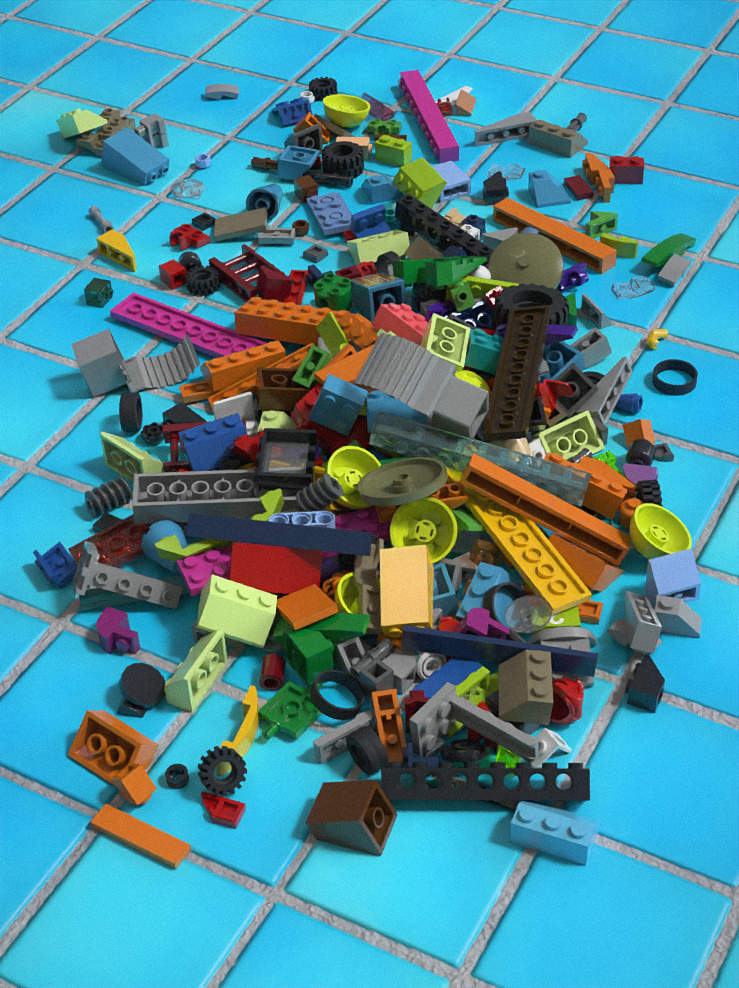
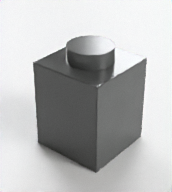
M378 658L359 671L360 684L367 696L371 697L372 692L395 689L394 670Z

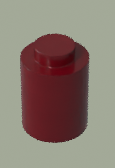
M276 653L263 657L259 685L263 689L277 691L282 688L286 667L284 657Z

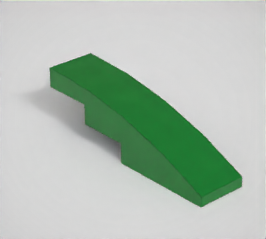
M683 233L673 235L653 247L642 257L641 261L655 267L664 266L674 254L683 255L686 247L694 246L696 238Z
M336 613L302 629L320 631L326 639H330L332 644L365 635L370 616L368 614ZM285 619L278 621L273 634V638L277 643L284 642L283 628L286 626L291 627Z

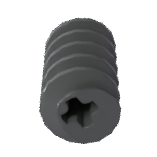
M325 473L322 478L316 479V483H310L309 488L305 487L302 492L296 493L297 501H295L294 506L297 512L321 511L326 506L331 505L333 501L338 500L339 497L344 496V491L335 478Z
M118 476L114 481L109 480L107 485L103 483L99 488H93L92 492L86 491L84 493V500L89 513L96 517L95 510L103 514V506L109 511L111 510L110 503L117 507L119 506L118 499L125 503V496L127 495L132 500L133 493L126 481Z

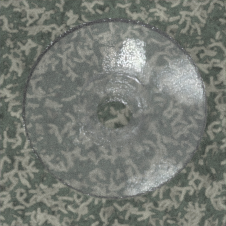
M524 596L516 599L508 606L505 612V621L513 631L519 633L535 632L543 628L550 621L552 608L549 602L542 597Z

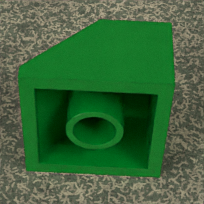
M290 626L283 628L286 661L307 688L315 681L319 673L325 670H334L335 662L332 654L334 646L330 639H326L320 631L302 628L294 630Z

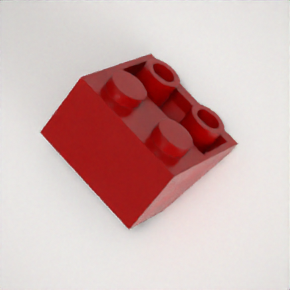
M264 430L257 432L256 435L250 438L248 434L236 437L235 440H232L233 443L228 446V450L247 463L254 462L256 465L257 452H261L259 450V437H263ZM272 448L271 460L280 459L282 457L281 449Z

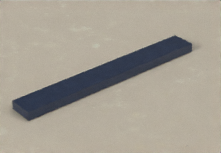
M189 513L186 536L370 556L373 533Z
M404 625L401 649L503 663L524 650H540L551 652L552 671L591 677L595 675L598 653Z

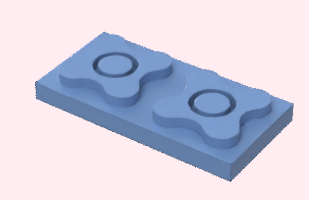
M331 192L323 196L315 195L311 198H306L307 205L323 235L350 231L352 213L340 193Z

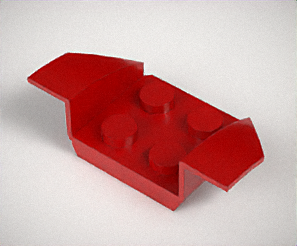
M544 379L543 384L537 383L535 398L541 397L543 407L550 408L552 413L556 408L557 396H572L574 393L568 383Z

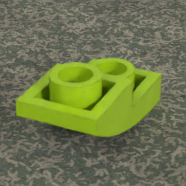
M606 233L600 235V242L616 249L617 257L634 259L637 257L638 241L626 236L616 238Z

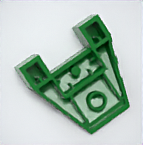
M456 256L433 259L425 258L422 260L393 261V276L403 279L405 287H412V283H426L428 286H434V289H445V285H453L487 261V257Z

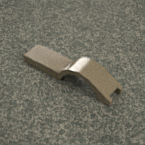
M378 539L376 545L371 544L370 556L356 555L353 569L354 584L358 588V614H368L370 616L366 632L377 635L383 632L381 627L380 588L376 583L380 549H384L383 539Z

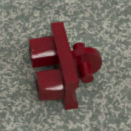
M423 690L409 691V698H405L406 733H411L409 719L430 700V697H424Z

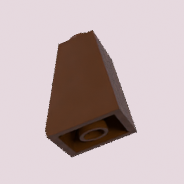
M376 780L323 782L307 817L306 825L319 841L381 856L398 814Z

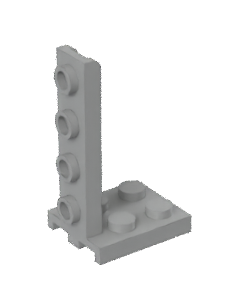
M85 541L72 581L76 594L84 596L86 589L94 586L173 609L177 608L183 589L182 586L98 563L100 554H98L94 543Z
M449 682L409 719L413 753L420 757L427 750H431L436 741L443 734H447L456 721L528 762H534L539 757L538 740L532 735L525 734L516 729L512 724L500 720L491 712L484 711L475 706L471 701L456 695V687Z

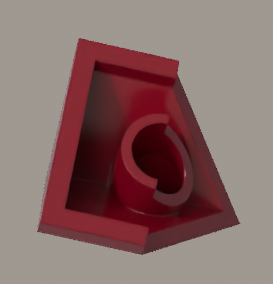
M260 266L257 279L258 297L262 300H278L280 302L290 296L294 279L267 267Z

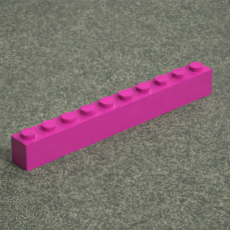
M419 70L400 72V78L398 79L399 88H402V94L406 96V102L409 103L410 110H413L414 118H417L422 133H425L426 141H429L434 157L438 159L440 164L448 161H459V145Z

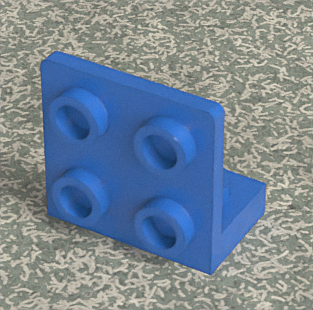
M303 97L290 101V104L288 101L281 102L271 109L272 112L279 111L282 126L299 122L309 112L312 114L309 99L304 100Z
M380 204L351 215L350 230L357 239L392 231L385 222V206Z

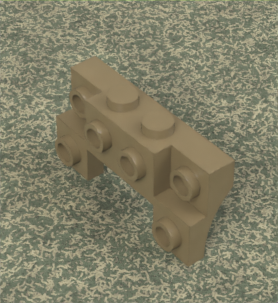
M111 108L104 109L99 116L106 119L108 123L104 124L95 134L83 132L76 140L77 145L91 150L99 158H102L103 141L126 127L133 131L136 128L135 119L128 118L127 116L120 117V111Z

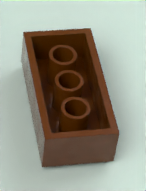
M257 367L255 391L258 410L294 411L295 405L314 387L309 389L292 380L298 369Z

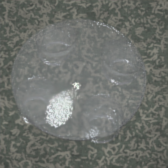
M184 179L174 183L171 187V192L177 200L183 198L196 200L201 197L205 185L196 179Z

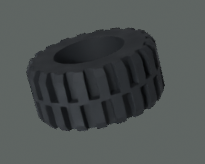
M535 284L512 285L509 288L503 289L496 296L493 327L497 330L499 325L508 323L510 310L513 308L550 305L551 307L549 325H567L569 304L566 297L561 292H556L554 288Z

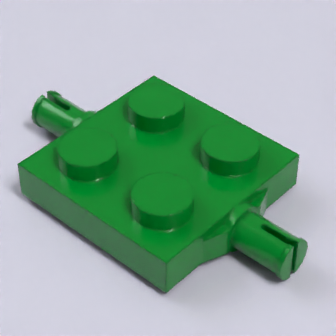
M289 681L258 710L259 718L270 724L262 731L265 739L267 737V740H269L277 731H281L297 740L323 714L314 706L310 698V689L313 683L308 688ZM322 683L317 684L318 690H320L323 685Z

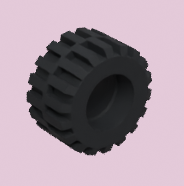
M338 141L325 146L322 150L323 173L334 174L336 172L339 175L353 176V179L360 176L364 170L362 147L350 141Z

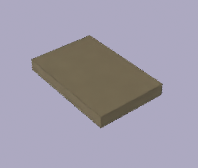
M266 207L215 219V241L266 231Z

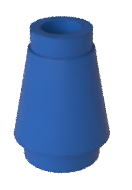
M638 393L621 394L615 407L632 413L640 412L643 406V397L638 395Z

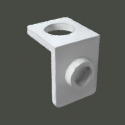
M543 728L535 737L538 740L539 757L536 761L530 763L533 767H541L542 763H545L557 749L570 753L572 750L559 734Z

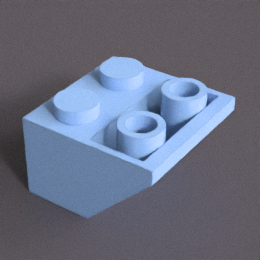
M691 549L648 560L645 594L654 608L657 595L681 598L685 603L699 599L701 581Z

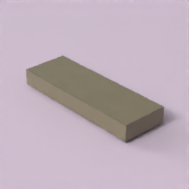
M317 114L314 115L324 127L340 137H355L329 120Z

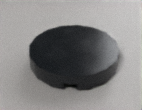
M133 663L127 666L119 679V689L126 701L130 704L134 703L142 709L153 708L158 705L166 694L164 691L166 684L164 677L153 666L145 663Z
M478 739L453 740L451 746H447L446 743L440 746V757L453 762L482 760L491 754L490 744L485 741L483 745Z

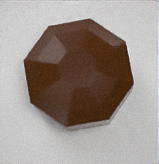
M296 220L293 222L292 228H295L296 235H304L309 231V223L306 220Z

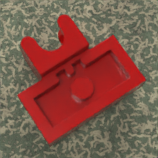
M182 224L170 232L169 241L171 246L180 245L179 250L182 251L190 248V244L196 248L209 244L210 236L189 224Z

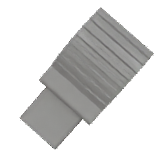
M110 329L71 344L78 367L94 397L127 384L132 393L146 387L161 388L163 386L168 387L171 384L175 385L177 382H181L184 378L189 377V374L193 373L194 369L200 364L189 334L186 338L182 339V342L176 348H172V351H167L163 355H157V357L150 356V358L131 357L124 360Z
M380 334L354 382L360 385L371 386L394 396L415 411L428 417L426 419L428 428L433 427L470 445L489 410V391L455 376L456 366L439 358L412 341L396 335L393 336L392 334Z

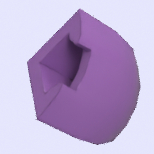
M623 463V471L626 477L635 485H637L638 481L658 480L659 471L657 467Z

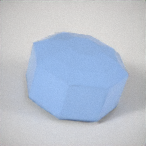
M199 154L195 156L196 167L206 168L211 165L209 155Z

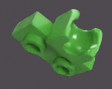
M373 119L368 124V132H374V136L376 134H399L402 129V122L397 120L382 121L381 119Z

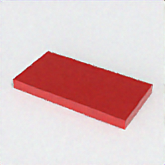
M231 542L228 580L270 593L291 594L313 584L319 587L323 551Z

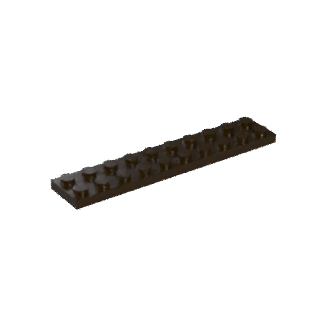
M550 305L513 308L510 310L489 402V410L482 433L484 441L527 438L551 317Z

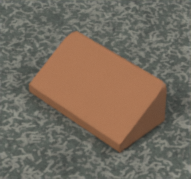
M460 90L456 102V115L471 116L476 98L464 90Z

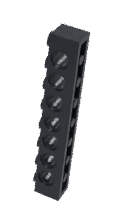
M410 194L396 200L395 218L400 222L402 220L403 224L444 252L450 246H457L464 249L468 256L487 257V261L481 264V266L488 269L493 249Z
M387 762V767H381V789L388 799L590 801V769L583 768V763H568V768H557V763L551 762L542 763V767H531L530 762H516V767H506L505 762H490V767H480V762H464V767H454V762H438V767H428V762H412V767H402V762ZM410 773L413 775L415 783L412 787L406 788L401 785L400 777L402 774ZM431 773L439 775L441 779L440 785L435 788L429 787L426 784L427 775ZM457 773L463 774L467 779L465 786L462 788L454 787L451 782L452 777ZM486 773L492 777V784L488 788H482L478 785L477 779L481 774ZM507 774H515L518 777V784L514 788H507L504 785L503 780ZM541 774L543 776L544 783L540 788L531 787L530 778L532 775ZM560 774H567L570 779L569 785L563 789L558 788L556 778Z

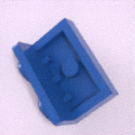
M60 541L43 555L37 550L33 551L37 558L34 561L41 571H46L43 575L51 585L55 582L62 589L73 580L77 564Z

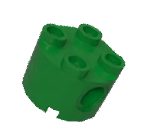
M326 273L323 278L314 284L316 308L349 311L352 307L351 280L335 276L334 273Z

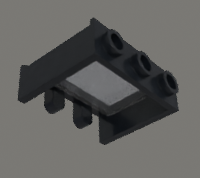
M264 428L263 437H259V450L261 452H257L256 465H259V468L254 469V481H258V490L261 491V488L288 490L309 488V484L313 483L317 430Z

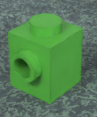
M457 281L452 285L453 287L449 288L458 312L476 306L467 281Z

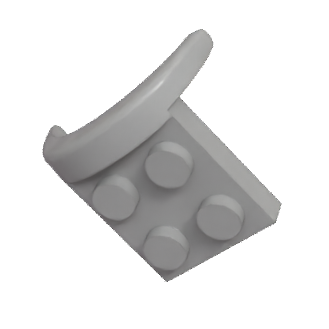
M581 627L546 629L538 632L528 641L531 644L590 652L589 642L593 646L597 645L595 635ZM552 671V681L559 678L572 679L574 681L579 679L584 687H593L594 678L591 676Z

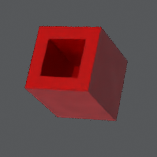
M173 259L159 265L160 280L171 290L186 284V268Z

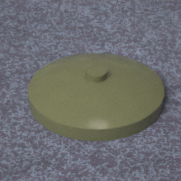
M521 233L505 239L496 247L490 257L488 270L491 273L492 280L525 285H545L547 288L556 289L562 279L564 265L560 250L550 239L535 233Z
M428 457L406 458L371 470L360 479L357 488L361 500L367 504L395 506L414 502L435 493L447 482L448 474L445 464L438 459Z

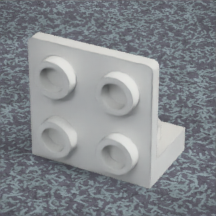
M251 392L213 403L214 420L238 413L241 419H246L249 438L257 434L259 425L255 420L253 395Z

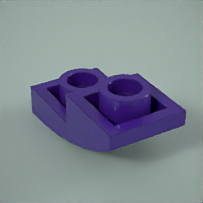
M444 301L431 305L427 308L425 321L429 322L433 313L442 317L452 314L454 303Z

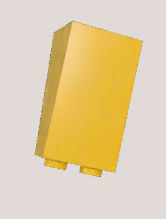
M427 545L380 549L381 627L385 636H402L404 625L433 628L434 566Z

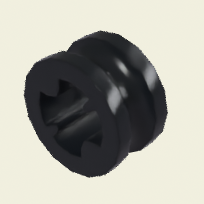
M178 763L170 765L166 769V782L170 788L182 789L188 784L189 775L186 766Z

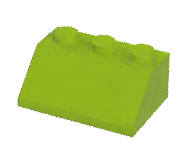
M421 157L400 167L392 183L404 195L410 194L432 209L447 181Z

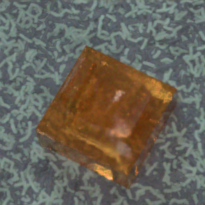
M477 539L469 553V560L474 561L477 566L480 562L492 565L499 552V547L495 543Z

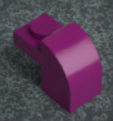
M107 606L99 616L96 624L102 649L109 654L115 648L137 654L140 650L138 632L130 630L127 613Z
M477 607L472 608L456 626L455 632L505 639L509 634V628L490 618V611Z

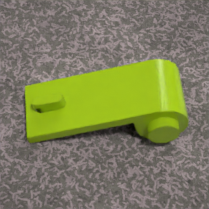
M329 312L316 326L318 333L333 357L346 344H350L332 312Z

